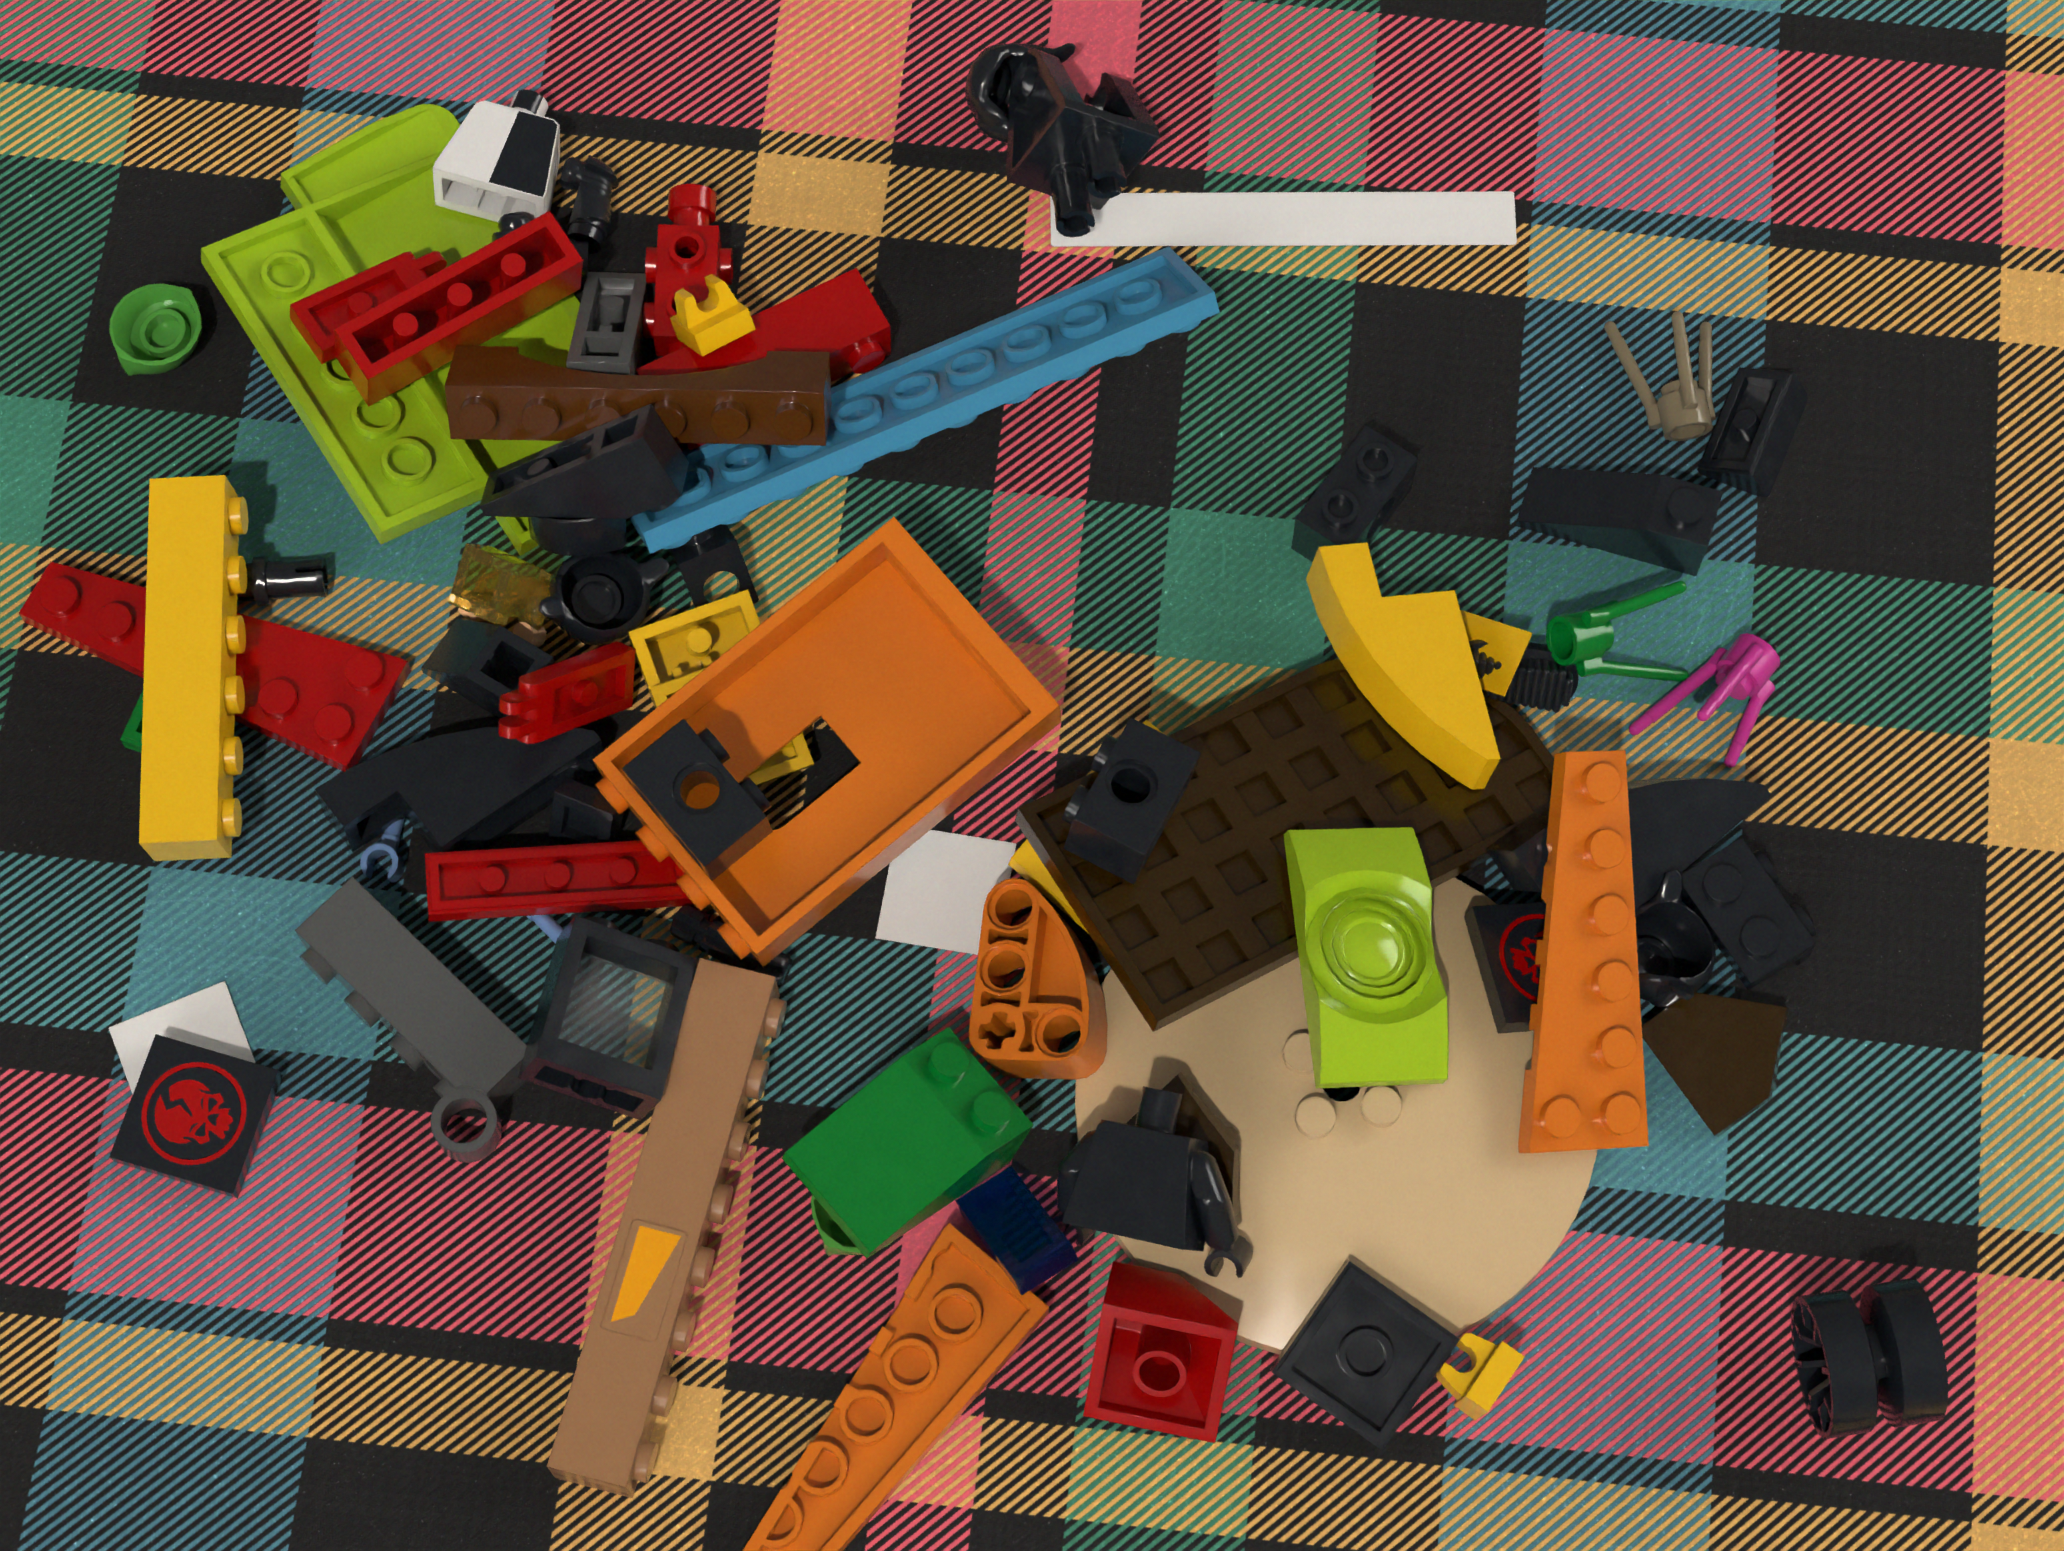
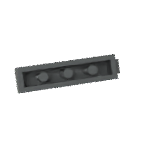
M351 877L295 929L306 948V951L299 957L323 983L327 985L335 977L350 992L344 999V1002L368 1027L371 1028L379 1020L395 1036L388 1045L413 1071H416L424 1064L439 1079L433 1086V1089L441 1099L432 1111L431 1130L443 1152L459 1162L470 1163L482 1160L496 1149L501 1139L502 1123L496 1110L526 1082L519 1079L518 1075L527 1045L356 879ZM472 1108L486 1114V1127L477 1139L467 1143H457L447 1137L448 1122L457 1112Z

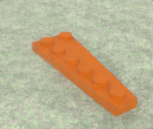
M1626 750L1554 754L1546 840L1548 859L1544 866L1541 899L1546 903L1543 940H1537L1535 965H1541L1537 1004H1531L1529 1030L1534 1031L1531 1069H1525L1518 1150L1519 1153H1545L1649 1146Z
M949 1223L942 1230L904 1291V1297L885 1327L882 1326L869 1347V1353L850 1383L846 1384L834 1403V1409L814 1441L810 1442L794 1467L789 1481L777 1494L743 1551H843L1049 1314V1306Z

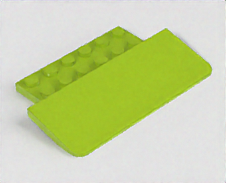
M434 104L417 105L373 122L282 172L281 189L294 207V211L201 248L202 265L380 544H384L482 500L490 472L562 442L451 439L445 382L452 361L368 407L338 359L334 358L321 364L290 320V304L404 252H412L417 259L433 251H439L447 261L446 267L490 244L492 242V235L499 232L498 222L435 205L433 166L460 127V124L450 111ZM572 293L479 346L518 347L520 355L550 365L567 368L566 361L580 302ZM494 516L520 556L538 546L530 537L528 517Z

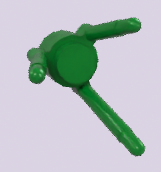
M1677 581L1622 601L1612 600L1587 610L1555 616L1550 620L1546 631L1547 647L1552 652V658L1562 666L1576 664L1580 677L1607 674L1683 682L1689 677L1686 670L1602 660V656L1605 651L1612 647L1614 642V631L1610 620L1686 591L1687 585L1683 581Z

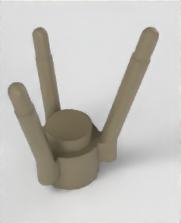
M1678 311L1672 314L1673 339L1679 380L1664 385L1661 388L1662 397L1656 401L1616 324L1613 321L1606 322L1604 329L1645 408L1649 429L1662 428L1665 439L1669 441L1690 440L1710 432L1713 428L1712 421L1716 420L1712 401L1713 343L1711 324L1709 322H1702L1700 325L1697 383L1696 380H1693L1684 316Z

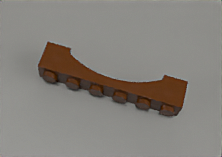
M456 346L445 382L451 439L565 441L652 404L676 443L826 446L832 406L830 352L767 351L766 358L711 371L672 375H617L580 371L550 365L520 355L518 347Z

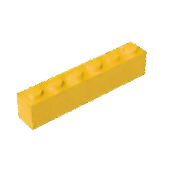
M226 475L149 479L139 844L154 861L232 858V837H239L242 831L240 801L238 798H233V775H241L243 771V747L240 737H234L235 714H242L245 705L243 680L241 676H236V654L244 653L246 647L244 619L241 615H237V594H244L246 592L247 568L244 557L238 556L239 535L247 534L249 519L245 497H238Z

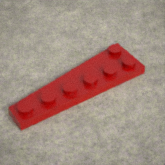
M50 562L19 612L23 621L144 678L146 587ZM237 613V615L243 617L246 630L244 653L236 654V676H241L243 680L245 705L242 714H235V721L343 772L356 766L412 671L408 661L389 654Z

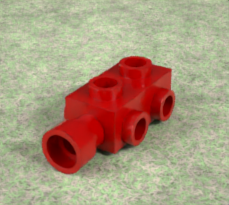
M681 184L669 190L667 216L673 222V225L658 224L657 247L646 248V282L655 283V301L644 302L643 337L644 339H654L657 356H665L687 346L678 340L670 317L677 314L674 311L676 308L674 297L678 290L684 288L694 296L696 304L706 300L709 295V289L704 277L713 274L727 285H732L733 250L732 248H722L719 225H709L716 219L717 194L713 189L704 185Z

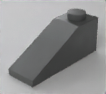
M588 272L566 361L568 369L605 374L637 375L636 369L641 367L644 341L643 305L644 302H647L649 283L646 282L645 273Z

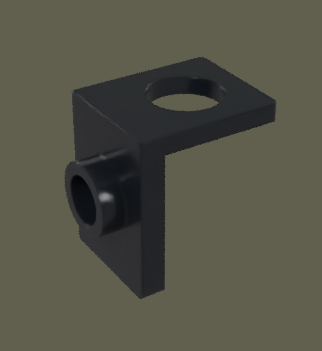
M717 525L692 536L686 544L680 547L667 549L682 574L695 608L713 602L704 596L703 587L706 580L712 574L720 571H727L736 576L737 587L733 594L748 589L753 604L759 601L737 540L727 525Z

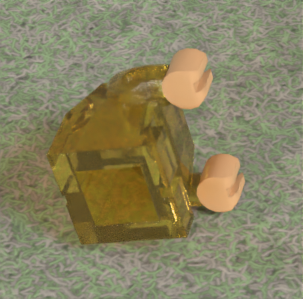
M466 543L448 603L458 607V611L463 617L470 618L476 622L485 623L489 621L494 624L506 625L509 617L519 618V623L514 627L513 633L534 646L540 647L546 640V631L542 625L545 616L539 612V603L550 596L549 585L552 575L536 565L490 545Z

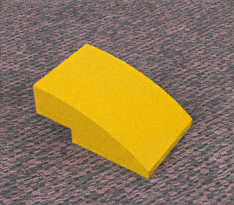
M748 589L628 632L632 648L636 649L635 656L655 709L760 625ZM803 732L748 776L756 786L814 765Z

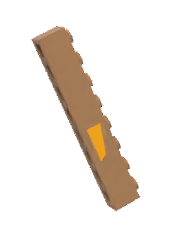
M702 958L699 959L661 1101L655 1106L548 1460L547 1467L557 1479L633 1498L637 1482L648 1483L651 1477L658 1451V1443L650 1441L657 1415L662 1417L668 1416L674 1400L677 1378L669 1376L676 1350L686 1352L692 1338L696 1313L689 1312L688 1308L694 1287L705 1288L708 1282L715 1251L706 1246L713 1223L723 1225L726 1220L733 1194V1186L725 1184L732 1160L741 1162L744 1158L751 1132V1124L743 1122L750 1098L760 1100L763 1094L769 1071V1062L761 1060L768 1037L775 1039L779 1037L786 1014L787 1001L779 999L780 994L775 976Z

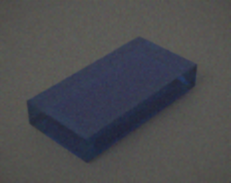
M1012 1166L955 1200L962 1216L1021 1295L1079 1260L1072 1244Z

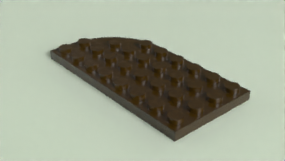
M1335 659L1314 665L1168 736L1200 752L1201 755L1190 784L1134 885L1063 849L1071 824L1062 820L1068 803L1079 785L1090 789L1098 773L1088 774L1018 808L1015 821L1147 1024L1155 1032L1299 957L1283 836L1287 830L1413 827L1422 851L1431 888H1434L1491 859L1486 851L1487 847L1520 823L1550 808L1554 758L1533 728L1516 710L1505 702L1499 701L1498 698L1494 700L1490 696L1484 697L1501 759L1485 789L1472 790L1420 754L1394 730L1358 689L1340 659ZM1114 793L1123 802L1139 803L1136 798L1127 793Z

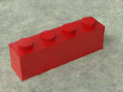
M548 211L335 328L336 358L369 407L452 361L456 346H479L578 291L581 287L583 259L552 213Z
M855 268L752 315L755 330L703 357L688 346H685L637 368L636 374L672 375L729 368L766 358L767 351L830 352V375L832 382L852 372L856 374L866 373L881 364L886 356L891 355L890 324L858 269ZM677 443L681 451L687 448L693 450L706 444Z

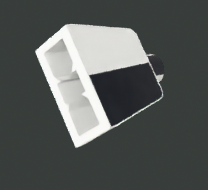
M522 89L514 94L509 107L485 100L477 102L435 161L433 166L435 205L498 222L504 214L509 213L525 215L531 221L551 211L560 161V124L554 119L545 117L548 110V103L545 98L532 90Z

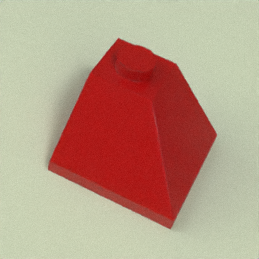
M1113 1261L1102 1305L1083 1416L1215 1443L1238 1323L1179 1274Z

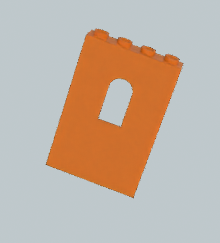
M893 517L596 756L593 761L604 778L597 782L595 786L619 815L629 807L644 826L635 833L659 863L670 856L683 871L684 875L676 880V882L692 903L700 911L710 904L725 921L717 931L741 960L752 953L762 967H764L1060 724V705L897 519ZM821 717L860 762L857 767L783 827L773 830L772 833L713 881L632 787L622 770L626 764L683 718L696 734L706 727L716 737L730 756V759L723 766L738 783L746 776L751 775ZM711 783L699 784L689 792L686 804L695 809L707 808L717 800L720 788Z

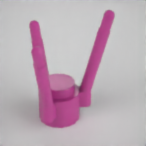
M1740 634L1728 650L1718 648L1706 664L1629 726L1630 734H1640L1715 675L1718 687L1698 711L1697 718L1700 721H1707L1728 696L1737 700H1745L1748 696L1750 697V701L1724 759L1726 767H1734L1747 743L1763 704L1775 690V686L1769 678L1780 665V658L1770 644L1753 634Z

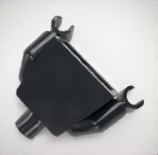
M1143 1086L1135 1125L1101 1120L1096 1130L1087 1132L1059 1162L1057 1207L1060 1212L1049 1223V1232L1052 1235L1059 1237L1072 1225L1077 1232L1076 1245L1082 1246L1096 1231L1181 1250L1204 1251L1206 1242L1212 1248L1204 1262V1269L1208 1275L1218 1276L1224 1264V1257L1235 1264L1237 1277L1241 1278L1252 1259L1253 1250L1250 1243L1239 1235L1232 1202L1216 1158L1209 1154L1207 1141L1175 1134L1183 1094Z

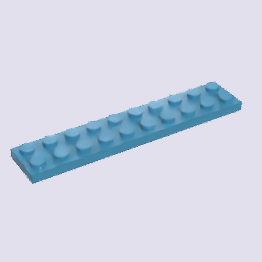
M1168 246L832 387V406L826 446L704 444L693 450L688 448L682 450L689 461L682 496L664 510L659 512L647 510L630 517V520L650 554L661 549L680 547L686 544L692 536L720 524L729 525L739 522L747 517L750 511L776 500H789L798 497L809 486L833 476L852 474L861 469L864 463L887 453L909 450L927 436L946 428H958L968 425L979 414L1003 404L1022 402L1028 399L1034 391L1057 381L1079 378L1086 374L1090 367L1116 356L1133 355L1141 351L1147 343L1168 334L1190 331L1197 327L1201 320L1220 313L1215 292Z

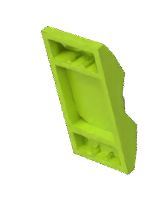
M1413 827L1287 830L1283 836L1315 1087L1342 1088L1443 1084L1448 1080L1447 994L1435 963L1431 935L1432 888Z

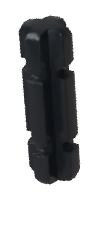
M683 905L679 909L670 927V933L673 937L689 945L695 946L697 943L700 944V951L727 965L775 976L778 987L786 980L793 962L790 956L781 952L764 967H762L752 953L741 960L717 931L725 922L719 919L710 921L709 914L700 911L694 906Z

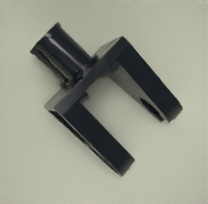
M1033 48L1027 50L1021 56L1015 67L1010 85L1006 160L1007 182L1052 196L1057 231L1065 237L1083 236L1090 232L1089 226L1094 227L1095 225L1092 208L1101 210L1110 198L1122 193L1120 187H1126V178L1159 139L1158 127L1128 80L1106 72L1102 73L1100 85L1095 94L1086 93L1083 101L1059 58Z

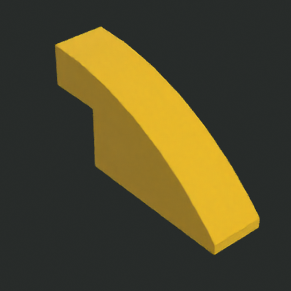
M1367 542L1318 547L1307 574L1306 582L1317 616L1336 655L1358 689L1384 720L1420 754L1472 790L1485 789L1501 758L1455 590L1382 597Z

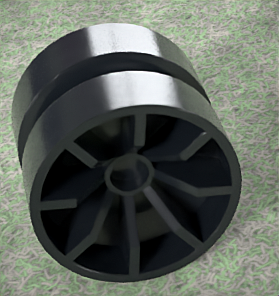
M1908 1278L1865 1286L1861 1295L1859 1310L1849 1293L1843 1289L1797 1296L1795 1298L1791 1313L1794 1360L1806 1409L1813 1426L1823 1439L1871 1432L1875 1427L1878 1407L1887 1422L1894 1428L1940 1421L1944 1418L1948 1404V1376L1944 1346L1929 1298L1916 1279Z

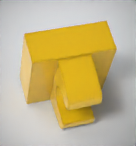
M713 274L704 277L709 289L708 298L696 304L694 296L682 288L675 293L674 297L677 314L670 317L678 340L702 357L756 329L749 309L737 301L723 280Z
M1465 1333L1459 1338L1460 1340L1456 1346L1470 1356V1371L1461 1373L1456 1371L1451 1365L1443 1363L1436 1373V1378L1456 1399L1454 1406L1476 1421L1489 1412L1525 1356L1503 1341L1496 1345L1472 1333Z

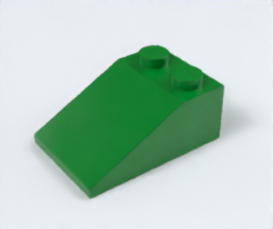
M947 1027L901 1056L784 1153L782 1159L866 1259H868L1008 1165L1034 1124L954 1032Z

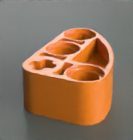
M1018 878L1003 880L996 884L987 894L984 904L969 1024L970 1043L974 1050L989 1065L1006 1077L1068 1080L1087 1078L1100 1068L1107 1053L1108 1025L1104 996L1097 972L1085 947L1072 928L1032 884ZM1032 906L1031 914L1026 921L1019 925L1011 926L1013 916L1017 911L1024 907ZM1025 967L1023 978L1019 983L1004 989L1005 979L1010 972L1017 968ZM1080 1031L1081 1035L1075 1047L1068 1052L1058 1053L1060 1041L1070 1032Z

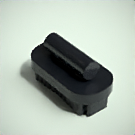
M1482 640L1469 641L1479 679L1483 678L1485 673L1487 675L1492 673L1494 667L1495 670L1501 668L1502 664L1499 661L1495 663L1492 657L1487 658L1484 652L1479 653L1478 649L1487 645V642ZM1529 642L1505 697L1482 689L1483 696H1490L1494 700L1498 698L1499 701L1508 704H1521L1524 707L1529 705L1530 708H1535L1537 706L1539 710L1545 708L1546 711L1553 710L1557 713L1560 711L1561 705L1564 707L1569 706L1570 699L1577 689L1578 672L1576 664L1562 666L1552 658V652L1548 650L1547 644Z

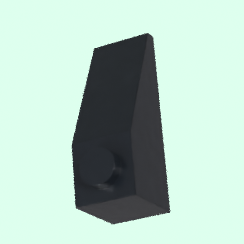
M649 404L490 472L479 507L486 516L628 519L647 510L650 512L664 510L682 496L689 461L652 404Z
M1533 467L1516 526L1696 576L1710 542L1723 491L1660 474Z

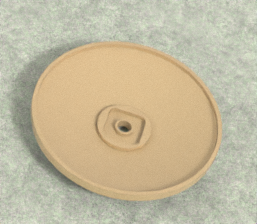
M1455 877L1432 888L1431 935L1435 963L1447 994L1448 1080L1443 1084L1359 1087V1093L1348 1101L1331 1099L1324 1092L1323 1088L1315 1087L1299 957L1155 1032L1151 1030L1111 968L1101 986L1108 1025L1107 1053L1103 1064L1094 1074L1087 1078L1076 1080L1075 1118L1078 1142L1087 1132L1096 1130L1101 1120L1126 1124L1138 1112L1143 1086L1162 1090L1175 1076L1182 1072L1195 1086L1192 1091L1225 1126L1230 1127L1232 1125L1239 1133L1233 1140L1239 1147V1214L1235 1219L1239 1235L1250 1243L1253 1250L1252 1259L1241 1278H1238L1236 1275L1235 1264L1224 1257L1221 1271L1217 1277L1208 1275L1204 1269V1262L1212 1249L1206 1242L1204 1251H1192L1113 1234L1133 1264L1181 1275L1238 1323L1237 1341L1279 1355L1346 1259L1455 1336H1459L1483 1323L1520 1294L1552 1258L1574 1222L1589 1187L1597 1149L1519 1153L1518 1139L1525 1069H1531L1534 1031L1497 1033L1464 916L1472 906L1497 904L1483 893Z

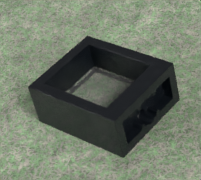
M575 916L556 940L518 1078L642 1120L661 1101L698 959L680 953L679 949L668 941L661 939L644 940L621 932L617 925L609 920L599 917L582 918Z

